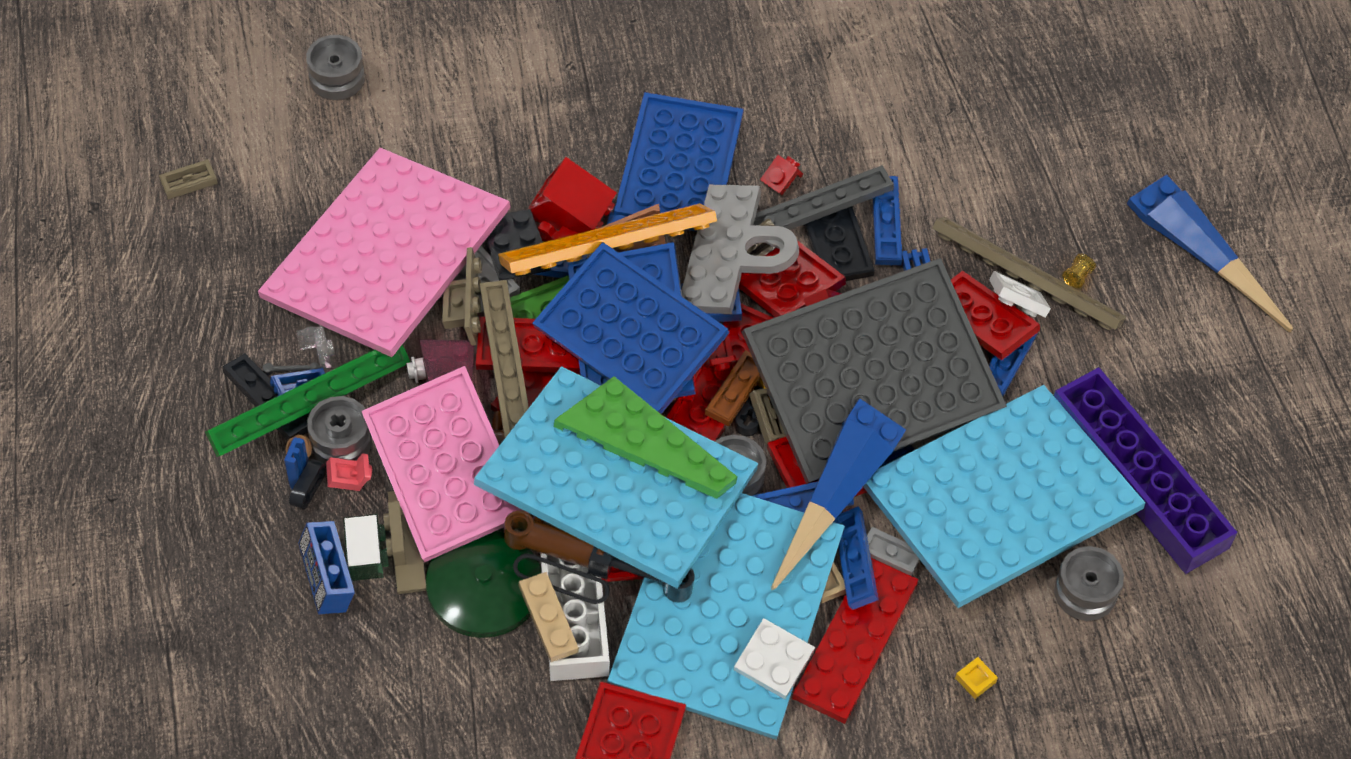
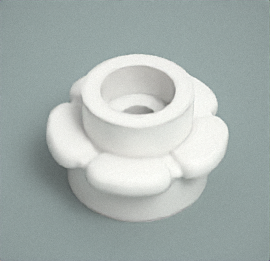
M411 357L412 362L407 363L409 379L415 378V382L419 383L418 380L426 379L423 358L414 359V357Z

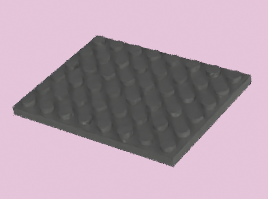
M941 258L745 328L742 331L806 484L820 479L842 424L859 399H862L906 429L894 451L1007 407Z

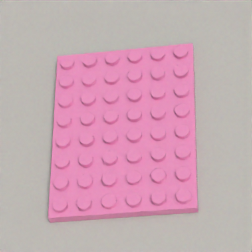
M379 148L258 290L259 296L270 303L393 357L466 265L467 248L472 247L474 253L478 250L511 208L510 202Z

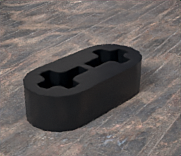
M757 386L754 388V390L763 389V388L757 387ZM750 396L735 419V429L743 436H752L760 428L754 407L751 406ZM749 415L752 416V421L747 426L743 422L747 420Z
M315 459L309 460L291 491L290 505L302 510L308 507L325 476V463Z

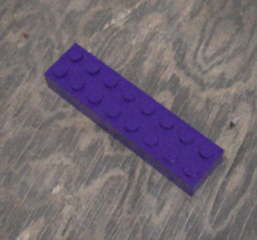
M1099 367L1055 390L1054 397L1144 500V509L1137 512V516L1185 574L1230 549L1238 532Z

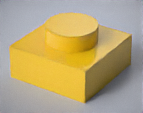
M977 657L957 672L955 679L976 699L997 682L998 677Z

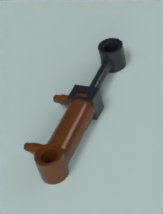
M513 511L505 518L504 539L505 543L512 549L522 550L528 548L586 567L588 568V574L606 580L612 567L663 583L662 587H664L665 596L673 602H684L692 594L695 578L692 568L682 581L685 584L675 588L557 527L545 524L544 520L536 516L532 518L525 511ZM520 528V529H523L524 531H523V532H516V531H514V529Z

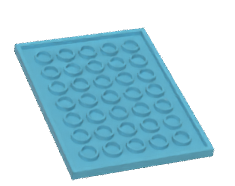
M561 366L475 476L474 485L678 588L757 471L758 463L666 418L738 476L736 484L716 499L686 486L685 482L672 475L666 477L659 474V469L647 464L643 467L603 449L602 444L591 439L584 441L577 437V433L566 428L563 431L553 427L554 419L600 387V385Z
M1045 385L1007 403V407L979 417L879 468L863 486L957 608L1144 509V500Z
M741 493L691 567L695 578L692 594L689 599L684 602H673L665 596L664 587H662L663 583L644 578L607 683L686 704L687 711L777 740L793 687L786 699H783L734 671V666L763 618L808 643L845 526L832 522L779 586L771 591L773 581L804 513Z

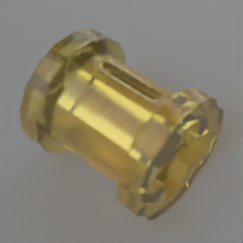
M1077 254L1072 266L1062 274L1065 283L1076 289L1084 285L1087 275L1091 274L1096 268L1093 259L1085 254Z

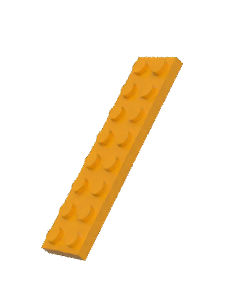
M699 203L500 253L498 256L500 264L509 272L515 273V275H524L530 273L531 268L541 266V269L555 267L557 265L556 262L579 261L583 259L582 255L593 253L602 242L611 248L627 249L633 247L634 242L643 240L644 243L659 240L661 235L678 236L684 234L685 229L694 227V230L708 228L710 227L709 223L717 222V217L714 210Z

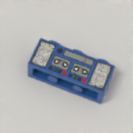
M335 522L306 523L298 543L318 614L346 612L355 591Z

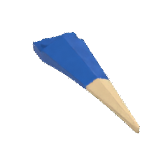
M1165 175L1129 198L1127 205L1145 224L1181 246L1222 276L1286 331L1291 332L1293 330L1289 321L1186 190L1182 191L1168 175Z
M862 399L856 402L842 424L810 502L773 581L771 591L779 586L889 457L906 429Z

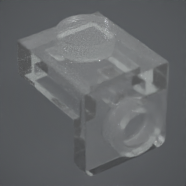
M323 326L307 327L303 330H298L296 333L299 349L304 350L316 347L320 368L332 367L330 356L335 355L332 339L326 340Z

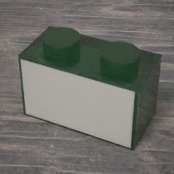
M378 514L343 517L346 562L351 581L384 578L383 567L389 566L387 549L381 548V542L386 541V531L384 524L379 525Z

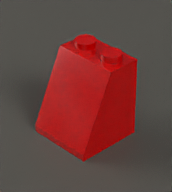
M565 157L548 176L528 209H531L534 220L539 223L546 221L557 230L564 226L575 232L583 233L602 227L603 222L601 218L603 215L607 216L613 209L615 203L612 200L617 192Z

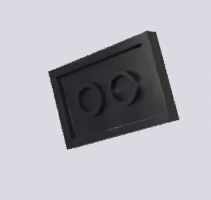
M531 209L506 213L485 240L499 281L551 271V268L541 269V266L531 268V272L528 274L515 275V273L509 272L500 264L498 256L500 253L543 243Z

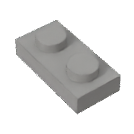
M871 527L867 535L871 558L912 576L920 559L907 542Z

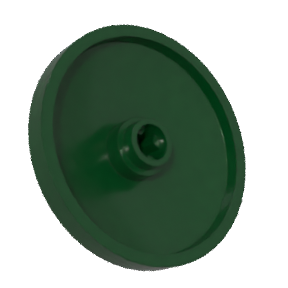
M494 531L433 558L426 576L427 597L431 609L437 618L448 628L470 637H496L518 628L531 614L519 588V581L524 579L515 574L513 565L520 555L533 554V552L528 548L522 550L510 548L505 543L504 533ZM524 558L518 563V570L523 575L533 577L541 574L539 563L535 559Z

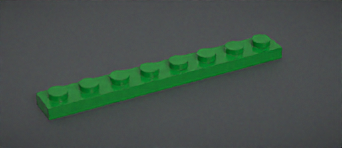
M403 344L393 357L377 350H372L205 431L206 436L216 456H222L311 412L319 402L330 397L344 396L407 365L411 361Z

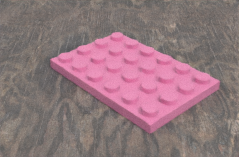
M465 366L361 411L424 562L503 528L508 514L518 510L524 511L474 485L475 476L500 445Z

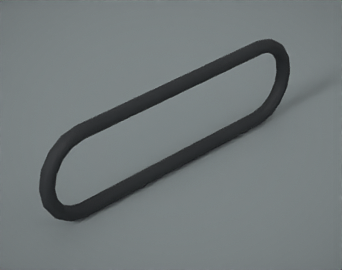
M522 554L514 561V572L522 579L530 577L519 572L518 563L524 558H532L603 584L606 590L605 595L597 600L552 585L557 592L592 604L602 603L609 596L610 588L607 582L593 575L534 554Z

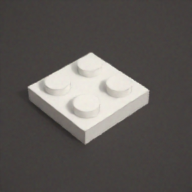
M996 271L990 277L989 281L994 287L993 291L998 294V299L1009 306H1013L1015 303L1021 306L1025 313L1033 317L1039 314L1046 318L1051 308L1041 292Z
M763 618L735 664L734 671L786 699L813 654L815 647Z

